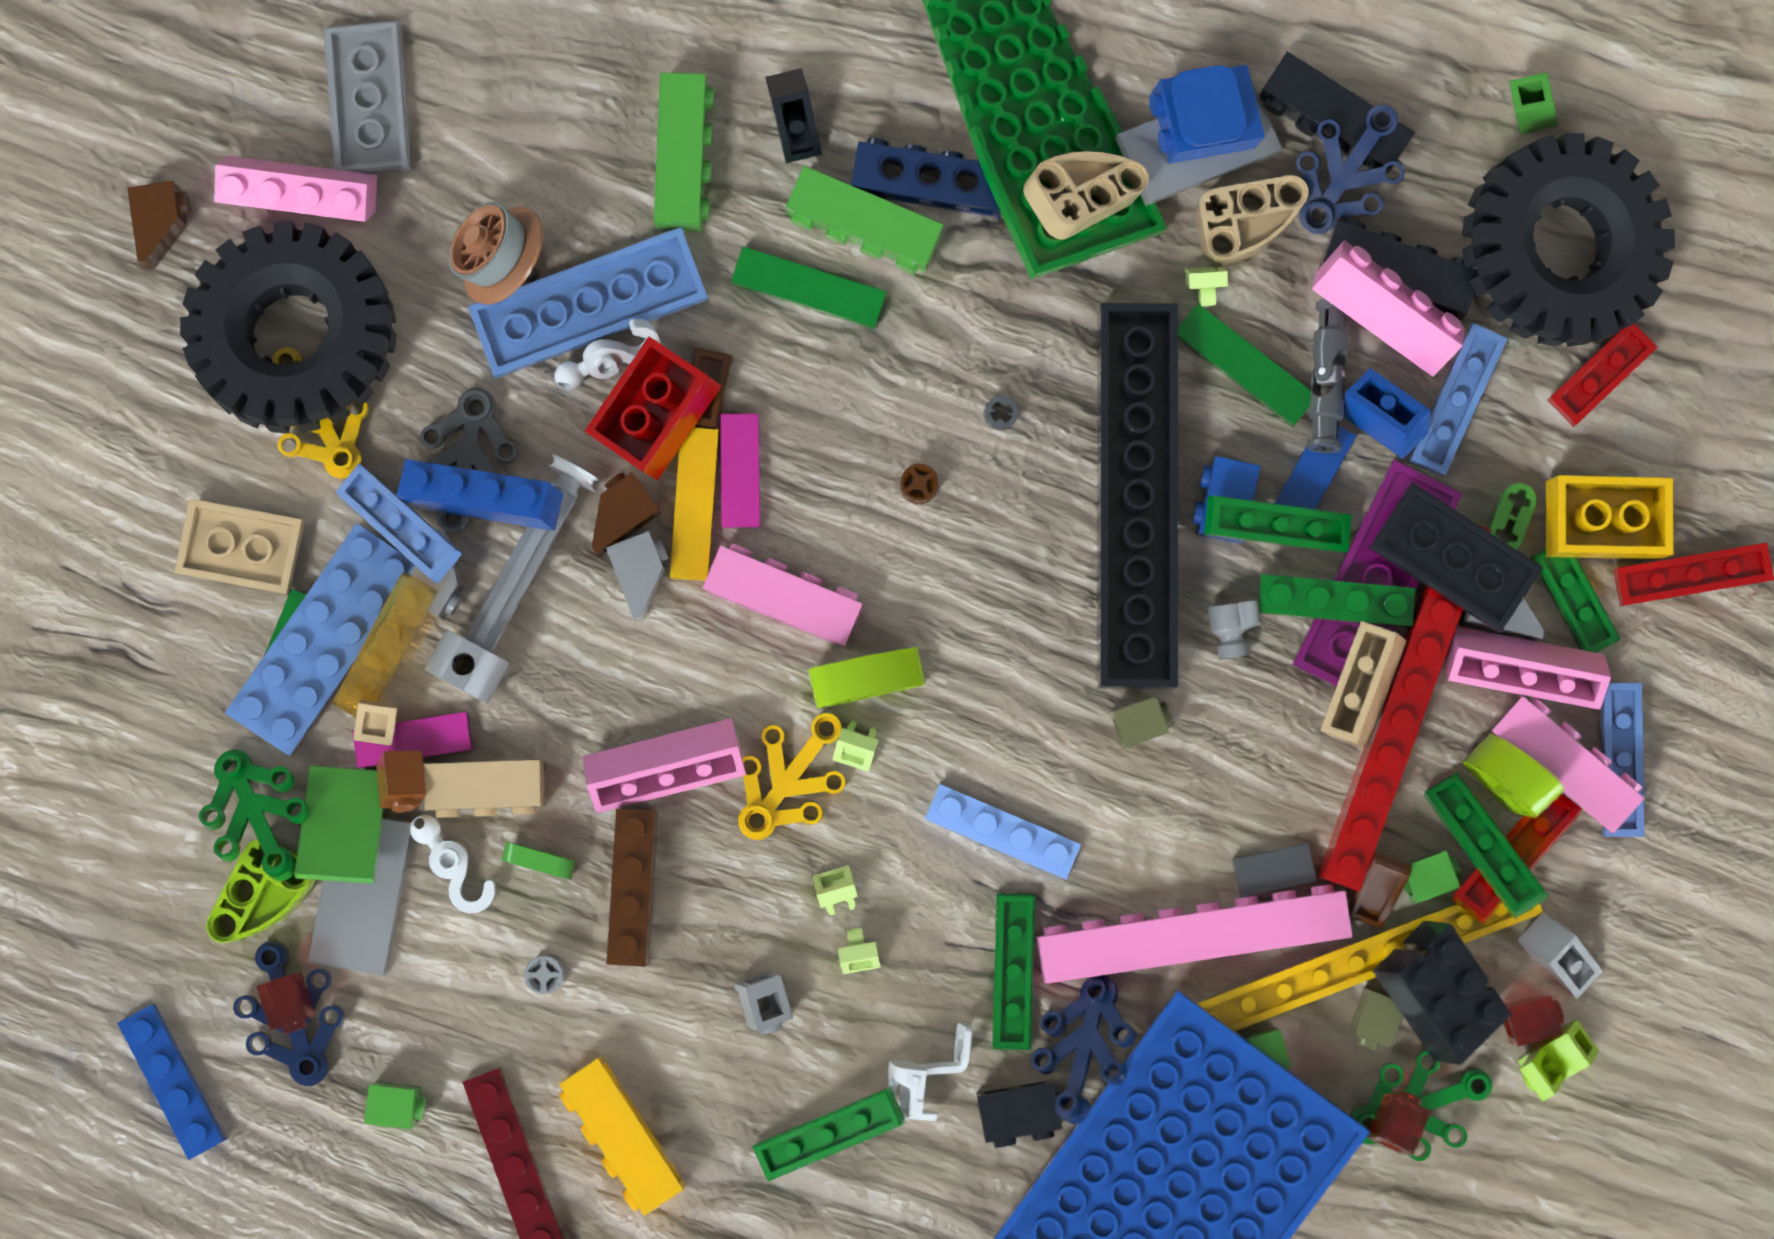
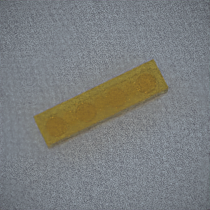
M407 572L400 574L332 703L333 705L356 718L359 700L380 702L438 593L437 590Z

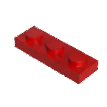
M1635 323L1621 329L1620 332L1616 333L1556 390L1547 401L1574 427L1658 347Z

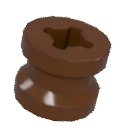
M914 464L903 472L901 492L908 502L923 505L935 497L938 491V477L930 466Z

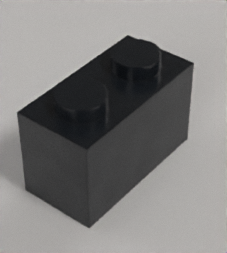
M1052 1079L976 1093L984 1139L986 1143L993 1142L994 1148L1017 1144L1016 1138L1031 1135L1032 1141L1055 1137L1054 1131L1062 1129L1061 1118L1055 1109L1057 1096Z

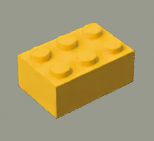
M1558 475L1546 481V557L1659 560L1673 555V478Z

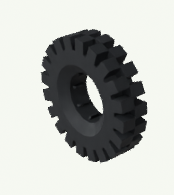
M1565 133L1558 138H1555V135L1538 139L1494 165L1482 177L1485 183L1474 189L1467 204L1474 208V212L1465 216L1463 220L1462 236L1472 238V244L1462 249L1465 268L1476 266L1479 276L1469 281L1478 297L1488 293L1493 299L1486 308L1498 322L1507 318L1513 320L1509 330L1524 339L1537 335V344L1556 347L1567 343V347L1585 345L1618 333L1621 329L1627 328L1645 315L1642 310L1654 306L1663 292L1657 284L1668 280L1674 261L1664 258L1663 254L1675 248V229H1662L1661 226L1662 220L1672 216L1667 199L1653 201L1650 193L1660 185L1650 171L1639 176L1634 172L1640 160L1626 149L1615 155L1612 154L1614 142L1598 136L1585 142V133ZM1547 205H1552L1553 209L1564 205L1578 211L1579 215L1584 216L1593 229L1597 245L1594 263L1589 265L1590 271L1581 280H1579L1578 276L1565 279L1551 272L1550 268H1547L1542 263L1536 252L1534 227L1536 221L1542 218L1540 213Z
M292 221L273 222L272 233L266 234L260 225L243 231L245 242L236 246L229 239L215 249L221 259L215 265L205 260L194 274L200 282L198 289L187 288L182 305L189 314L188 317H180V336L187 343V346L182 348L187 363L195 372V378L219 406L229 415L233 413L240 422L258 429L259 425L262 424L270 432L289 434L290 426H297L302 433L321 429L319 420L327 417L335 424L350 415L346 408L349 404L355 401L362 406L374 394L369 385L374 379L382 382L390 367L386 360V354L394 353L397 335L392 328V323L397 322L394 306L387 295L389 292L361 250L358 252L351 241L337 232L331 237L324 227L306 222L303 230H298ZM289 296H306L314 304L317 302L323 304L328 313V316L324 317L328 325V331L322 345L319 344L317 346L318 350L314 354L300 362H297V360L293 361V364H276L267 355L264 358L257 355L254 343L258 341L253 334L255 324L259 316L265 313L264 310L270 304L281 298L289 299Z

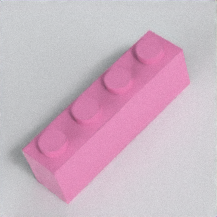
M227 156L215 165L214 202L363 222L376 211L377 175L235 156Z
M1344 240L1316 271L1312 290L1432 377L1463 346L1465 328L1456 316L1448 312L1443 313L1432 304V301L1426 294L1418 290L1413 291L1402 283L1399 275L1393 270L1380 267L1372 261L1371 256L1359 246L1353 247Z
M731 543L729 549L723 546L719 547L704 583V591L846 649L863 607L862 603L856 601L858 594L837 586L835 592L821 587L823 580L805 572L801 573L800 578L786 572L787 565L771 558H766L765 563L750 558L752 551L742 546Z
M1460 626L1456 627L1445 657L1448 681L1598 710L1602 706L1611 679L1605 654Z
M1522 696L1492 730V733L1515 745L1552 773L1564 787L1563 793L1613 834L1645 799L1639 794L1643 787L1625 772L1619 777L1610 770L1608 766L1612 761L1597 748L1593 747L1589 752L1579 744L1578 740L1582 736L1566 722H1563L1560 726L1547 717L1551 710L1539 699L1532 697L1528 701Z
M732 718L583 756L586 785L596 814L746 775L742 752Z

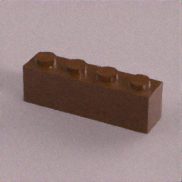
M616 809L606 965L637 967L649 965L659 811Z

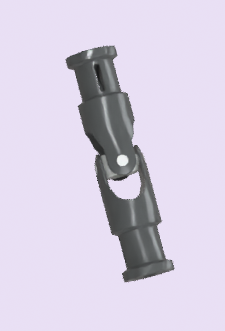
M1324 298L1316 302V310L1319 311V322L1313 341L1315 367L1312 371L1309 405L1312 434L1311 440L1307 442V449L1315 453L1333 454L1342 450V444L1338 441L1339 421H1342L1344 418V367L1348 351V333L1345 332L1346 314ZM1321 386H1327L1332 389L1328 394L1321 395Z

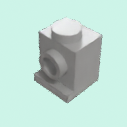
M767 971L734 983L735 990L739 993L748 1028L757 1032L760 1031L761 1034H769L782 1029L783 1022L793 1019L780 974ZM764 997L766 1005L762 1010H759L757 1000Z

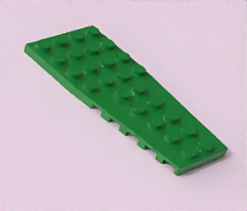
M922 0L985 179L1031 280L1160 235L1167 229L1156 203L1146 206L1140 194L1131 205L1070 238L1056 239L1045 230L1024 195V184L1035 168L1043 161L1067 153L1084 151L1104 152L1124 157L1115 138L1119 133L1123 132L1100 88L1098 86L1093 87L1086 74L1089 68L1081 54L1075 55L1068 42L1070 34L1064 23L1058 24L1050 9L1051 0ZM1039 179L1044 187L1051 189L1047 181ZM1121 179L1122 183L1126 187L1132 189L1131 185L1126 180ZM1091 195V198L1095 203L1102 205L1101 201L1097 197Z

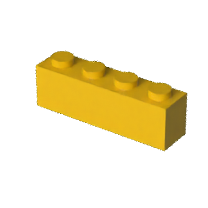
M600 1056L559 1084L563 1090L559 1093L561 1101L570 1113L575 1110L584 1123L580 1126L584 1137L591 1146L596 1143L605 1155L601 1159L604 1168L613 1179L617 1176L626 1188L622 1191V1194L634 1212L639 1209L643 1216H645L684 1190L686 1184L603 1056Z

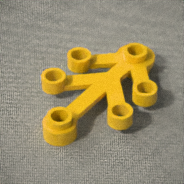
M290 347L279 349L272 358L273 363L280 364L285 356H291L293 361L297 360V362L304 360L297 350ZM355 401L346 407L350 415L348 416L341 439H339L335 432L334 424L329 417L319 420L321 429L309 432L319 434L326 448L303 443L295 434L289 433L283 434L279 438L277 443L279 451L288 458L299 456L324 463L326 471L331 476L337 479H347L359 463L362 465L361 453L355 445L362 421L369 414L368 403L365 402L363 404V411L357 415L352 414L350 411L351 406L356 403ZM289 439H294L296 441V448L291 452H286L284 450L285 442ZM341 453H346L349 457L348 462L343 466H338L335 462L336 457Z
M823 713L815 717L811 724L812 736L786 770L782 744L785 740L783 730L779 726L769 725L762 731L761 738L767 746L772 789L763 801L758 781V775L762 770L761 762L754 756L743 757L744 763L747 760H754L757 764V770L754 774L743 776L747 805L739 813L738 826L747 838L762 840L770 836L776 826L800 822L814 825L821 820L823 811L820 805L815 802H807L798 809L776 810L785 797L825 791L830 794H838L843 791L846 781L844 776L837 771L828 772L822 777L798 780L824 744H831L838 740L842 726L835 715ZM823 722L833 724L834 732L832 735L823 736L820 734L819 727ZM775 729L779 731L780 740L776 744L767 742L766 734L769 730ZM832 775H837L841 778L842 783L837 790H831L827 786V779ZM808 806H814L818 809V817L813 821H809L804 817V810ZM756 813L763 815L765 823L761 828H754L751 825L750 819L752 815Z

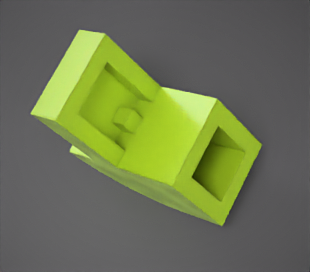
M1575 1019L1529 1048L1517 1061L1521 1066L1520 1071L1522 1072L1525 1084L1531 1091L1536 1092L1543 1102L1557 1093L1565 1079L1589 1067L1597 1056L1599 1049L1579 1021Z

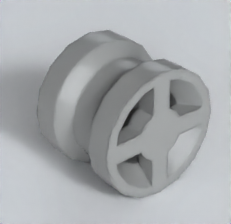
M546 954L535 957L525 968V983L530 990L537 994L552 993L565 982V965L554 955Z

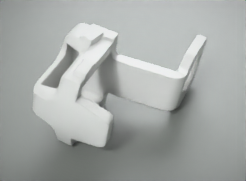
M965 1023L957 1024L954 1061L917 1064L914 1061H889V1086H891L896 1098L898 1083L901 1084L899 1106L905 1119L937 1121V1113L935 1111L923 1109L927 1075L960 1073L966 1069L971 1048L972 1028Z

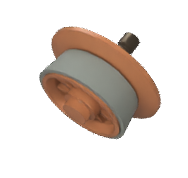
M490 202L479 206L465 218L452 240L449 251V265L454 275L464 279L466 291L474 301L484 305L498 303L513 294L526 279L534 282L538 278L540 271L534 265L538 259L543 239V229L539 217L532 210L525 207H515L507 210L499 203Z

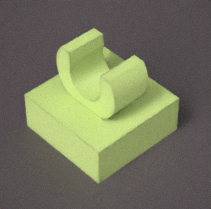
M1223 266L1185 268V284L1189 289H1197V298L1200 306L1216 305L1215 287H1228L1227 270Z
M852 721L847 729L842 728L832 760L869 772L879 741L875 739L876 729L871 727L868 736L854 732L857 722Z
M849 865L812 876L820 907H826L829 915H835L833 904L847 901L850 910L855 908L854 898L858 897Z
M862 928L846 930L849 946L837 948L843 975L881 968L876 942L865 943Z

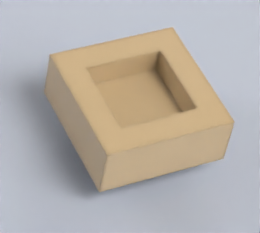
M359 700L353 740L392 746L398 705Z

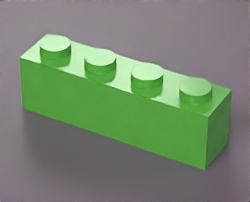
M660 73L654 224L657 230L672 231L681 227L682 231L702 232V220L709 221L710 198H703L704 183H711V161L705 160V146H712L713 124L706 123L707 109H714V86H708L706 74Z
M803 166L786 204V213L792 217L790 221L796 226L806 230H811L812 226L825 231V236L828 239L842 245H846L847 241L861 246L860 251L863 254L880 260L882 256L896 261L895 266L910 274H915L917 270L926 273L943 233V224L806 166Z

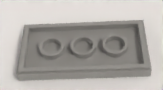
M396 20L323 27L334 169L366 174L412 171L400 22Z
M1253 83L1252 86L1265 138L1255 149L1169 164L1166 153L1161 152L1158 143V132L1160 130L1158 118L1121 132L1115 137L1123 156L1137 161L1147 169L1149 183L1141 193L1146 206L1277 155L1283 150Z
M383 818L374 884L323 880L308 963L381 976L386 975L412 838L410 834L411 823Z

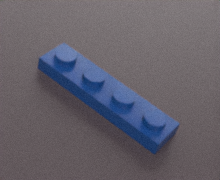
M152 1004L118 1022L117 1024L187 1159H193L224 1142L226 1138L156 1004Z

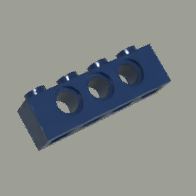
M869 138L867 142L858 141L851 186L884 200L1000 218V210L985 179L979 161L964 159V155L956 151L946 150L942 151L940 155L928 153L925 147L907 144L904 148L891 147L888 141L877 138ZM889 163H897L903 168V172L898 177L890 178L883 173L882 169ZM926 169H933L939 173L940 179L936 183L927 184L920 179L919 175ZM970 175L976 179L978 185L972 190H964L958 186L957 180L961 176Z

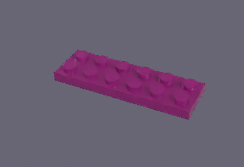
M1393 460L1349 546L1348 553L1345 554L1332 581L1415 588L1416 590L1419 584L1418 580L1368 547L1410 483L1413 482L1454 510L1462 493ZM1313 619L1291 665L1337 687L1360 623ZM1371 624L1395 632L1397 626Z

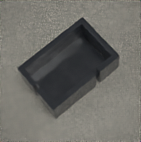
M1423 921L1401 942L1404 949L1395 948L1372 971L1434 1061L1462 1065L1512 1013L1495 988L1485 986L1490 982L1451 923Z

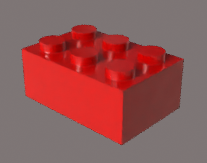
M648 336L584 432L643 473L658 481L722 386Z

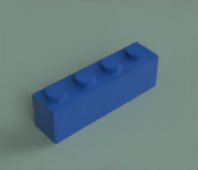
M405 459L397 497L413 508L555 531L564 495L550 482L409 459Z

